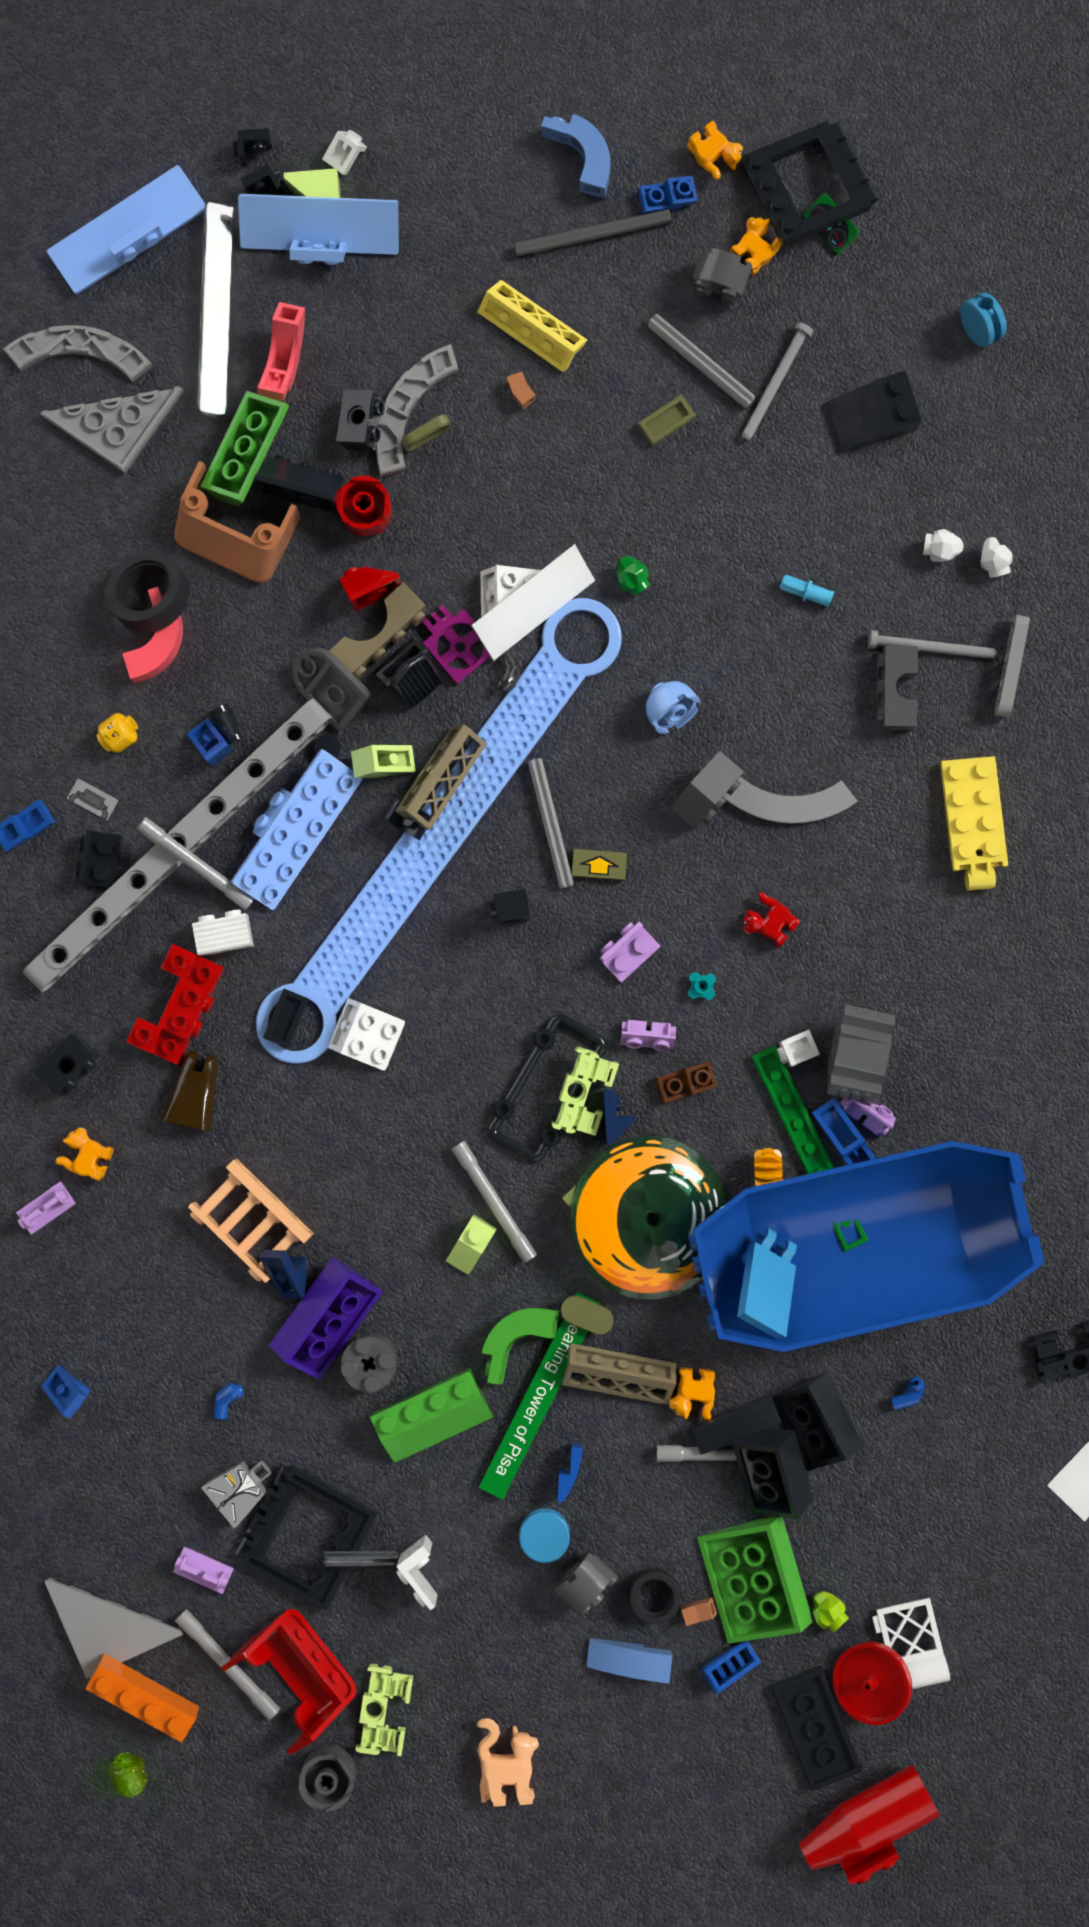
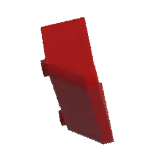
M289 1609L280 1614L248 1640L221 1667L225 1672L242 1660H245L253 1667H259L269 1660L302 1703L294 1711V1721L302 1734L287 1749L289 1755L314 1742L356 1695V1685L353 1679L302 1614L294 1609Z

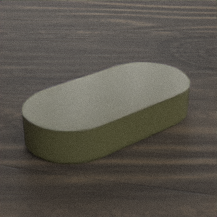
M445 414L440 415L408 433L401 440V444L405 451H413L446 432L450 428L451 422Z
M576 1295L569 1296L562 1303V1316L571 1324L595 1334L607 1333L613 1326V1315L604 1306Z

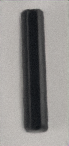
M324 1551L321 1554V1565L324 1568L397 1567L400 1555L397 1551Z

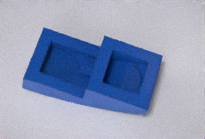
M37 800L19 814L11 815L0 823V844L5 852L20 846L56 823L44 802Z
M571 1443L570 1470L559 1469L557 1502H563L566 1499L577 1478L582 1458V1443Z

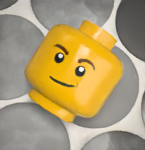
M120 713L113 714L99 725L97 739L106 751L120 753L137 741L136 730L138 725L131 716L125 717Z

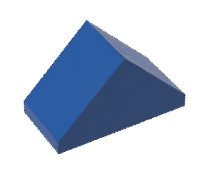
M206 718L187 733L196 748L212 767L233 751L209 718Z

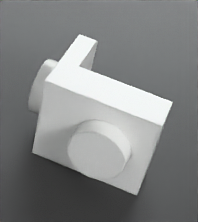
M810 1030L778 1042L781 1047L777 1049L780 1060L783 1064L787 1063L789 1067L820 1055Z

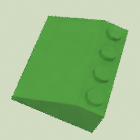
M773 1516L757 1519L697 1537L728 1644L802 1633L813 1622L783 1517Z

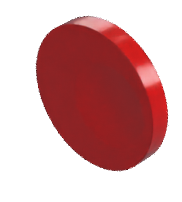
M867 1641L853 1645L839 1657L833 1672V1687L840 1705L851 1717L869 1725L890 1723L899 1717L910 1703L913 1685L908 1666L895 1650L885 1644Z

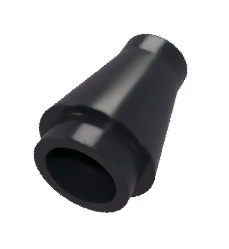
M228 703L209 712L211 723L224 736L228 744L243 737L233 707L230 708Z

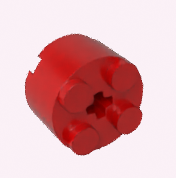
M357 476L350 479L338 492L336 499L337 510L343 525L348 531L358 536L368 537L382 533L386 529L392 517V504L388 491L377 479L370 476ZM364 503H368L369 507L366 510H361L360 507H363Z

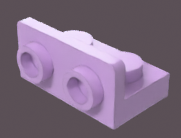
M632 922L629 923L620 932L623 937L616 944L611 940L600 950L603 956L599 960L621 983L660 947L640 922L636 925Z

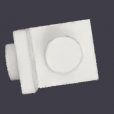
M348 130V132L338 131L322 160L333 168H337V171L343 175H347L359 152H364L367 146L361 142L362 137L351 130Z

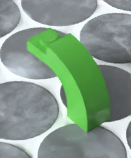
M547 1308L523 1309L506 1316L498 1322L489 1333L482 1353L492 1355V1360L488 1359L485 1369V1375L488 1376L487 1383L503 1384L509 1352L514 1343L520 1338L527 1335L555 1338L560 1311Z

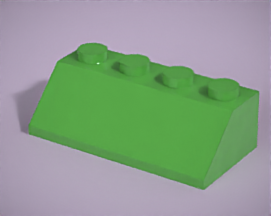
M246 391L200 487L219 501L236 507L242 504L289 405Z
M471 1367L374 1411L370 1416L382 1445L394 1463L493 1418Z

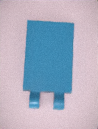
M766 1228L765 1235L759 1232L756 1233L755 1242L748 1245L737 1317L775 1339L781 1340L787 1336L796 1266L790 1263L796 1253L797 1245L790 1240H786L785 1247L778 1244L776 1245L775 1253L770 1251V1248L775 1242L777 1234L770 1228Z

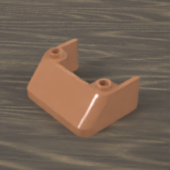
M199 461L180 500L174 531L175 541L182 549L255 583L262 584L268 582L272 578L301 518L297 506L291 504L280 528L270 523H264L255 529L251 538L204 516L208 507V500L202 492L203 488L200 486L208 469L203 462Z

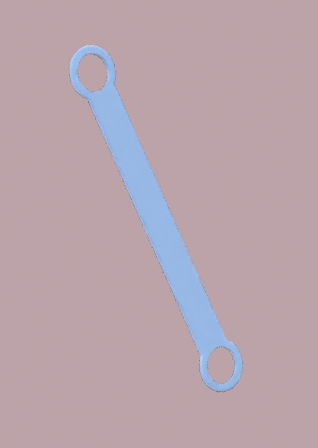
M575 598L571 599L546 619L542 630L543 646L477 735L487 745L432 828L425 831L420 841L406 833L401 836L295 981L276 988L261 1003L256 1017V1031L262 1046L270 1055L286 1063L300 1064L316 1059L328 1049L336 1027V1014L347 998L352 994L584 678L604 671L616 659L621 647L622 636L619 622L609 608L596 600ZM577 611H586L597 615L605 623L609 633V643L604 654L596 661L588 664H575L566 660L558 652L554 641L555 630L559 622L568 614ZM472 741L464 751V754H471L477 744ZM459 759L450 770V776H457L460 772ZM442 781L435 790L436 798L443 797L446 793L445 781ZM426 803L421 810L431 815V805ZM284 988L312 1000L319 1007L323 1015L324 1024L320 1038L314 1045L305 1050L290 1051L263 1038L269 1024L270 1014L278 1003Z

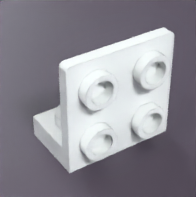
M496 565L481 571V617L541 570Z
M347 998L328 1048L381 1070H386L405 1021Z
M424 1535L400 1554L397 1563L399 1570L396 1572L405 1585L410 1583L416 1591L413 1594L422 1607L427 1605L432 1610L436 1605L437 1593L418 1570L429 1561L428 1556L431 1554L432 1542L427 1535Z

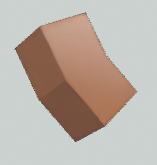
M523 372L507 377L511 395L522 410L536 400V395L527 385Z
M712 1597L680 1606L686 1626L711 1620L717 1614Z

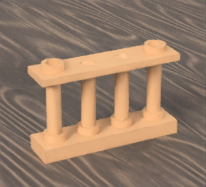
M234 1159L226 1167L230 1171L228 1174L229 1178L202 1206L197 1202H193L188 1208L192 1211L190 1213L191 1217L200 1225L205 1223L250 1267L248 1272L259 1282L263 1280L266 1283L270 1280V1277L262 1262L258 1263L248 1253L251 1247L275 1223L278 1224L280 1221L288 1228L286 1231L287 1235L272 1250L286 1251L294 1242L298 1243L300 1240L303 1243L307 1242L314 1233L238 1159ZM243 1184L249 1190L247 1193L248 1197L219 1225L209 1213L236 1185L240 1186ZM262 1202L269 1209L266 1212L268 1215L239 1244L228 1232L255 1204L259 1205Z

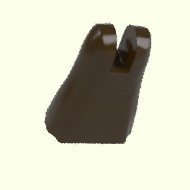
M190 1050L182 1062L160 1120L211 1132L218 1075L217 1056L208 1054L203 1072H197L195 1070L199 1053Z

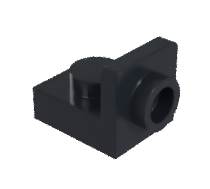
M269 128L237 130V140L233 141L234 156L239 157L242 166H247L246 151L262 153L266 149H273Z
M269 163L240 178L247 194L260 195L268 189V186L272 185L277 195H284L281 186L285 183L277 169L273 171Z
M397 797L386 814L385 820L398 830L420 841L426 829L411 817H402L395 811L402 801L401 798ZM420 809L417 812L425 820H428L430 817L429 814Z

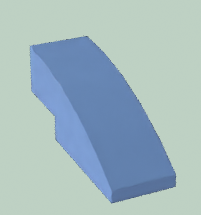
M589 1639L587 1667L620 1676L669 1684L672 1664L671 1650L644 1647V1644Z

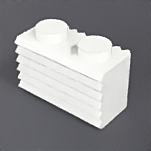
M241 910L225 912V917L215 919L214 915L198 917L199 922L192 923L197 954L199 956L254 947L249 917L246 913L241 914Z

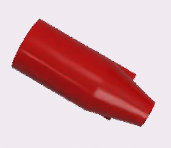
M911 1764L839 1804L799 1843V1846L812 1870L841 1864L850 1885L854 1883L861 1884L867 1881L874 1872L880 1869L887 1870L895 1864L896 1860L900 1859L893 1842L940 1817V1814L916 1769Z

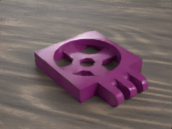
M441 604L438 609L444 615L442 618L435 611L430 613V616L436 622L434 625L427 618L422 620V623L432 634L423 642V645L458 685L491 658V655L485 646L479 660L471 652V646L480 638L472 626L475 622L463 609L453 617L444 605ZM456 624H466L473 630L465 637H459L452 627ZM444 636L450 643V649L440 656L437 644L439 638ZM457 643H464L466 649L463 652H458L455 649ZM456 658H463L469 665V668L455 669L448 665Z

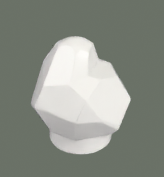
M946 529L934 531V534L926 533L923 555L930 556L933 562L951 560L963 551L962 540Z
M995 537L987 538L982 549L981 568L988 571L990 578L1010 573L1009 565L1013 560L1012 552L1005 545H1000Z

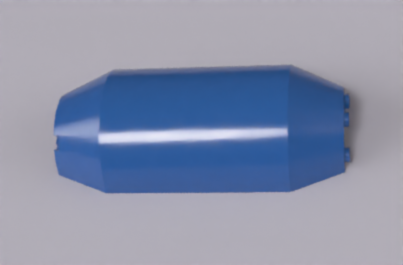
M948 1141L745 1188L696 1226L692 1234H688L692 1251L696 1250L697 1253L696 1257H692L696 1274L701 1273L703 1283L698 1284L701 1299H707L711 1315H707L710 1332L716 1331L719 1339L786 1352L991 1304L1045 1263L1039 1236L1032 1232L1021 1185L1022 1182H1026L1020 1154ZM855 1219H858L869 1241L844 1252L833 1229V1223L837 1222L848 1245L861 1238L854 1222ZM851 1220V1224L848 1227H842L840 1224L842 1221ZM766 1228H770L777 1234L776 1240L770 1248V1251L775 1253L776 1245L779 1244L785 1247L786 1240H790L797 1245L796 1253L790 1263L796 1266L787 1336L781 1340L775 1339L737 1317L748 1245L755 1242L756 1233L759 1232L765 1235Z

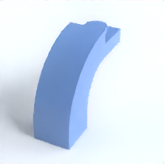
M575 114L572 115L570 124L560 117L554 116L549 118L544 116L541 136L573 147L584 160L585 165L580 178L579 192L605 199L610 179V154L601 133L589 121Z

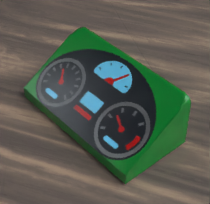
M824 193L805 212L803 217L805 219L837 205ZM850 220L820 231L818 234L836 255H839L858 238L859 230Z

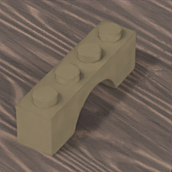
M404 582L384 599L387 607V621L377 636L365 641H356L344 636L329 650L358 680L367 672L366 667L372 661L376 663L387 653L385 649L390 644L399 643L406 636L405 631L412 624L417 626L426 617L424 614L427 611L426 605Z

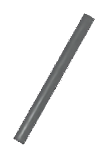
M667 209L514 243L516 255H527L668 224L672 222L670 210Z

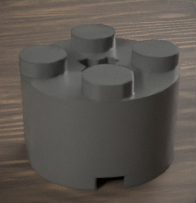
M703 248L692 278V283L696 286L695 291L708 297L711 293L720 295V299L723 302L736 304L737 299H741L752 264L747 261L745 266L740 263V256L728 251L712 248L711 253H707V248Z
M365 1334L355 1338L343 1353L341 1359L342 1375L350 1386L359 1391L376 1392L382 1389L391 1381L397 1369L398 1359L395 1348L387 1338L379 1334ZM370 1357H373L375 1359L373 1364L376 1367H365L366 1362L363 1358L368 1360Z
M590 1549L584 1552L577 1559L578 1562L562 1575L553 1590L580 1617L590 1607L595 1608L604 1597L602 1591L605 1588L609 1589L618 1579V1576Z
M336 1744L322 1746L312 1751L306 1758L299 1776V1792L306 1804L314 1809L318 1808L325 1811H334L342 1807L349 1800L356 1781L357 1771L354 1760L348 1752ZM323 1775L331 1776L333 1778L332 1781L329 1778L324 1780Z

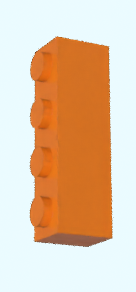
M105 1653L90 1676L86 1686V1690L181 1743L195 1722L199 1709L198 1705Z

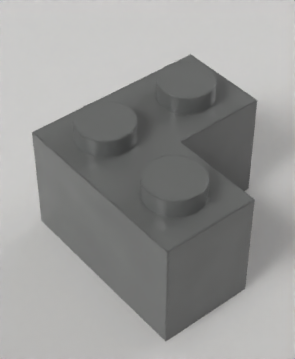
M719 751L690 782L671 809L694 829L701 822L707 824L726 802L723 796L726 793L731 796L741 785L738 779L744 771Z

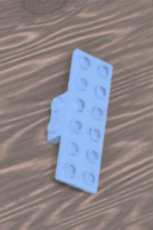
M176 165L49 248L47 253L73 292L78 295L205 212L207 206L181 167Z
M239 194L238 196L241 248L290 250V260H297L301 264L323 261L327 265H336L339 262H343L345 253L397 255L399 252L397 200Z
M321 749L290 793L281 788L279 792L272 796L269 802L270 806L266 812L257 818L252 832L260 837V839L231 880V883L271 910H274L362 781V778H354L353 770Z

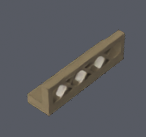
M465 724L452 725L395 811L402 817H411L423 828L430 830L487 743ZM468 737L477 746L471 754L465 755L463 743ZM459 759L460 772L457 776H450L449 764L452 760ZM445 781L446 793L443 797L436 798L435 785L437 782ZM424 803H430L432 814L428 820H425L417 813Z
M571 1343L562 1385L668 1405L676 1386V1363ZM572 1372L584 1374L585 1377L575 1378L571 1377ZM607 1378L611 1379L612 1382L602 1383L599 1380ZM633 1383L637 1384L638 1387L628 1388L625 1385ZM655 1388L665 1389V1393H655L651 1390Z

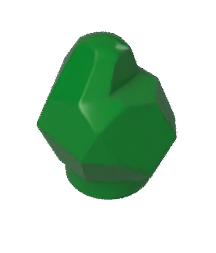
M624 556L619 559L616 573L622 591H630L634 597L651 585L647 579L649 573L644 564L631 556Z

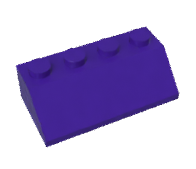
M332 1257L268 1346L285 1363L320 1380L383 1291L353 1268Z

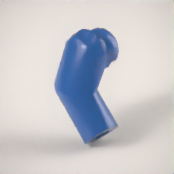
M912 1377L903 1394L890 1397L894 1411L919 1403L925 1390V1384L920 1377Z
M229 1383L217 1392L214 1407L215 1419H227L228 1404L235 1398L241 1399L244 1394V1389L240 1384Z

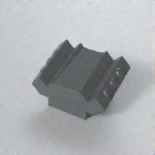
M847 1004L844 1005L839 1024L834 1030L826 1071L829 1075L827 1094L878 1105L891 1048L895 1015Z

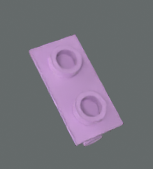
M628 1020V1022H622L620 1045H626L632 1049L650 1047L657 1051L674 1050L676 1027L671 1026V1023L652 1022L651 1031H646L647 1021Z
M843 1098L839 1104L843 1107L844 1112L857 1121L865 1114L867 1118L863 1121L862 1125L877 1136L880 1134L884 1137L888 1130L893 1128L896 1117L884 1105L879 1106L848 1098Z
M60 1181L16 1213L20 1218L18 1223L23 1229L27 1228L32 1235L75 1205L76 1202Z
M184 1546L180 1557L176 1561L173 1572L223 1594L234 1568Z

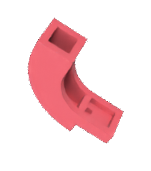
M282 302L278 303L272 318L270 352L266 368L257 388L258 395L284 402L287 391H291L303 341L304 307Z
M159 587L148 590L153 607L167 594H163ZM181 615L166 628L156 631L152 639L145 646L122 653L129 677L135 684L160 674L174 660L179 651L183 636Z

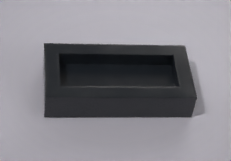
M284 988L263 1038L289 1048L310 999Z

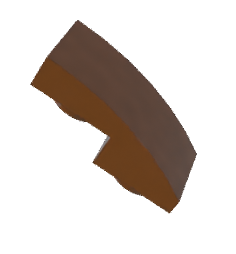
M710 1061L654 1078L662 1104L717 1087Z

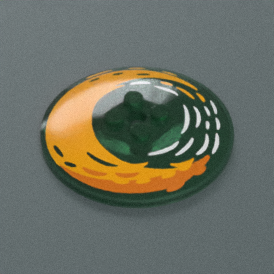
M661 1136L628 1138L608 1147L596 1156L586 1167L576 1184L569 1216L571 1237L575 1250L590 1274L601 1284L616 1293L644 1300L662 1299L677 1295L691 1288L702 1279L701 1273L696 1274L692 1257H696L697 1253L696 1250L692 1251L688 1234H692L696 1226L727 1203L726 1194L713 1167L701 1154L688 1145ZM655 1210L659 1214V1222L654 1226H650L646 1218L650 1211Z

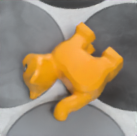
M711 121L704 127L706 131L704 135L707 139L701 140V135L697 131L689 138L687 149L691 154H694L699 166L710 173L714 180H718L721 177V173L713 163L722 156L724 162L732 170H735L736 164L741 160L743 147L740 143L729 142L717 130L716 123Z
M762 217L749 218L746 222L747 232L742 236L739 243L730 249V253L736 254L741 258L744 255L749 257L745 260V263L748 261L752 264L750 272L752 276L762 266L770 262L781 246L778 237L774 239L771 245L761 238L769 229V218L766 220Z
M82 1127L69 1132L67 1138L63 1139V1142L69 1147L80 1151L74 1162L64 1156L56 1158V1164L63 1165L67 1170L80 1176H90L92 1179L101 1181L107 1166L99 1167L97 1165L100 1158L110 1160L114 1149L112 1147H104L98 1142L91 1140L87 1135V1130Z
M680 1367L679 1373L681 1378L678 1385V1393L674 1398L670 1399L669 1408L676 1415L687 1419L691 1411V1400L704 1402L702 1417L704 1420L709 1421L715 1399V1388L713 1385L715 1371L699 1369L701 1378L693 1379L692 1368Z

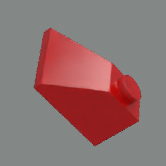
M369 567L350 568L343 573V577L339 578L355 612L388 597L402 584L397 572Z

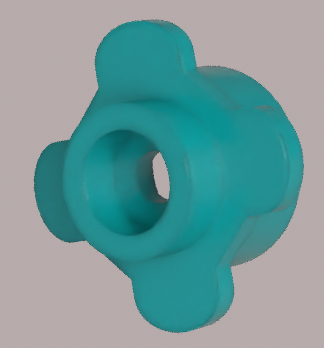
M697 972L692 973L689 977L691 989L688 991V995L692 999L697 997H705L706 1000L713 999L715 996L713 984L716 982V977L711 973L708 975H699ZM700 984H704L705 987L701 989Z

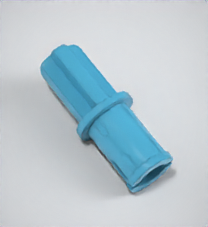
M785 575L780 584L781 590L802 597V601L807 599L822 604L825 607H829L834 591H829L812 584L811 580L808 583L789 575Z

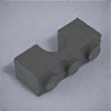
M885 646L882 653H878L877 669L881 670V680L877 681V696H881V706L877 707L876 720L877 723H881V730L913 731L917 727V700L902 698L896 690V682L900 678H914L918 673V646Z

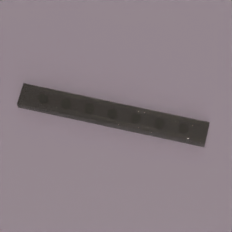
M207 202L204 212L197 413L224 417L226 415L233 207Z

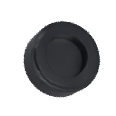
M323 734L316 739L314 751L317 755L323 749L337 759L341 753V743L334 735Z

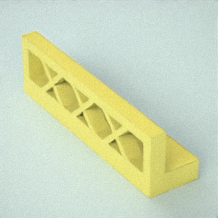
M502 280L486 292L477 312L562 372L568 369L574 355L587 341L586 338ZM499 291H501L508 297H504L502 294L499 293ZM565 338L570 339V340L573 341L575 344L573 345L572 343H570V342H569L568 340H566Z

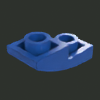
M693 176L668 178L665 183L640 186L637 190L643 215L667 209L672 211L698 202Z

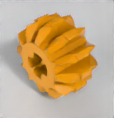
M763 1148L756 1150L754 1153L755 1186L782 1180V1154L778 1149Z

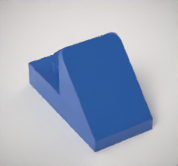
M59 1365L55 1367L41 1386L59 1412L69 1419L80 1408L90 1392L86 1385Z

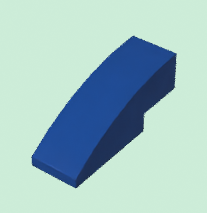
M835 1098L812 1112L845 1165L876 1158Z

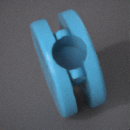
M983 292L961 305L960 316L963 327L968 337L977 346L987 347L993 341H998L1005 336L1007 329L1006 319L999 303L993 296Z
M540 1508L530 1512L520 1526L519 1541L521 1548L530 1559L536 1562L549 1563L559 1559L566 1552L570 1542V1531L567 1521L559 1512L549 1508Z

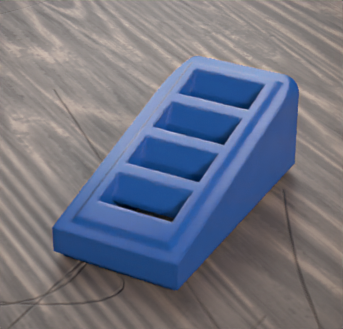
M743 1641L708 1661L698 1670L711 1691L719 1694L759 1665L761 1660L749 1641ZM743 1650L750 1662L745 1664L739 1651ZM732 1656L735 1658L738 1665L740 1666V1668L737 1670L730 1660ZM724 1663L731 1674L726 1675L721 1664ZM714 1669L721 1679L718 1682L712 1674Z

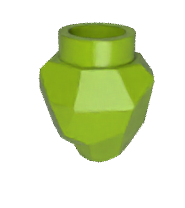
M823 1591L817 1592L813 1596L814 1608L812 1612L817 1624L822 1629L829 1628L834 1633L849 1619L844 1613L846 1611L844 1603L833 1594Z

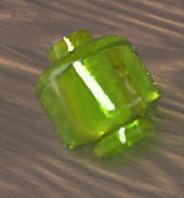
M130 1752L121 1753L116 1756L115 1761L109 1767L110 1780L117 1794L124 1797H133L143 1791L148 1781V1774L141 1756L131 1754Z

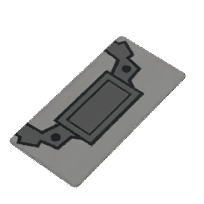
M77 779L67 797L70 801L105 820L109 819L118 803L116 798L81 779Z

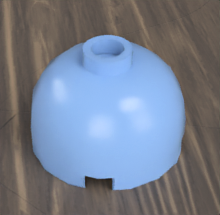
M680 681L659 683L653 687L647 699L646 715L658 733H670L667 730L668 728L675 725V728L679 729L693 718L698 711L696 703H700V699L687 684Z

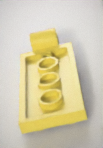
M995 756L941 761L940 768L953 871L966 869L965 886L967 891L993 889L996 886V876L993 867L1008 866ZM976 851H980L982 856H977Z

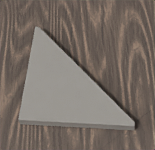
M178 386L164 391L156 390L125 398L117 397L86 405L78 404L58 410H45L40 415L125 474L184 391Z
M52 1578L44 1581L86 1679L92 1675L104 1653L122 1663L184 1634L182 1628L173 1627L159 1619L129 1610L125 1606L107 1599L98 1598L89 1592L71 1585L67 1586Z

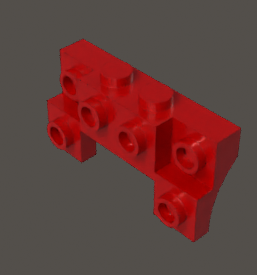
M172 944L161 968L180 977L158 1026L138 1017L126 1042L176 1065H180L192 1037H197L202 1029L203 1023L200 1020L204 1012L208 1013L215 999L212 998V995L225 967Z

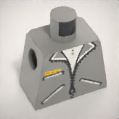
M242 1461L207 1481L203 1485L202 1490L231 1526L235 1528L266 1493L267 1490L261 1482L271 1474V1471L263 1461H260L251 1470Z

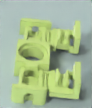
M576 1047L575 1051L578 1052L572 1074H566L559 1100L563 1102L556 1122L551 1121L553 1128L563 1129L568 1133H574L578 1130L596 1136L603 1112L599 1109L595 1110V1113L586 1111L587 1107H584L591 1085V1080L588 1078H591L592 1082H596V1079L604 1081L605 1086L612 1087L619 1064L615 1061L611 1062L599 1058V1055L594 1051ZM573 1083L582 1085L583 1091L578 1097H571L567 1092L568 1087Z
M370 1664L367 1671H371L369 1690L364 1692L359 1721V1723H363L361 1743L356 1744V1751L377 1755L382 1748L383 1751L396 1752L397 1756H401L406 1727L398 1726V1730L389 1729V1725L384 1727L388 1697L393 1699V1696L403 1697L402 1700L409 1704L414 1675L393 1672V1675H388L392 1674V1667L384 1665L381 1668L378 1667V1664ZM408 1682V1684H406V1691L404 1695L405 1683ZM371 1702H377L380 1704L382 1712L377 1716H371L368 1714L366 1706Z

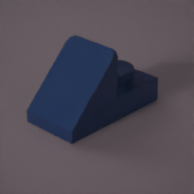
M603 1090L607 1145L613 1144L638 1117V1115L616 1116V1111H621L620 1095H615V1090Z
M264 1250L259 1258L280 1297L302 1299L305 1296L307 1257L288 1256L285 1250Z

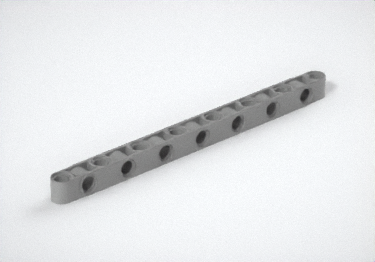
M314 698L308 701L167 834L174 840L182 838L186 849L192 853L196 851L330 723L328 720L333 719V717ZM296 728L302 730V736L299 740L291 741L289 739L291 730ZM255 765H260L263 767L261 776L257 778L251 777V768ZM216 802H222L224 805L223 811L218 815L212 814V805ZM156 844L50 943L23 970V974L41 993L46 991L183 862L160 845ZM143 875L145 878L144 886L140 889H135L133 886L135 877ZM103 912L106 920L101 926H96L94 917L97 913ZM59 949H64L66 952V959L62 963H58L55 960V954Z

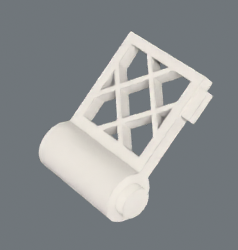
M929 1597L876 1609L877 1615L872 1616L876 1633H882L884 1644L891 1648L898 1637L910 1645L906 1654L901 1657L910 1671L913 1689L950 1681L949 1669ZM925 1605L928 1616L921 1626L909 1618L915 1607ZM908 1609L905 1615L900 1612L901 1610ZM896 1612L903 1617L896 1631L886 1626L883 1614ZM907 1620L920 1628L913 1642L899 1635ZM928 1623H930L931 1631L926 1629ZM888 1631L894 1634L891 1640H889ZM923 1631L933 1636L936 1648L924 1651L916 1646ZM914 1648L917 1649L918 1651H920V1652L912 1653V1654H911V1652H912V1650H913Z

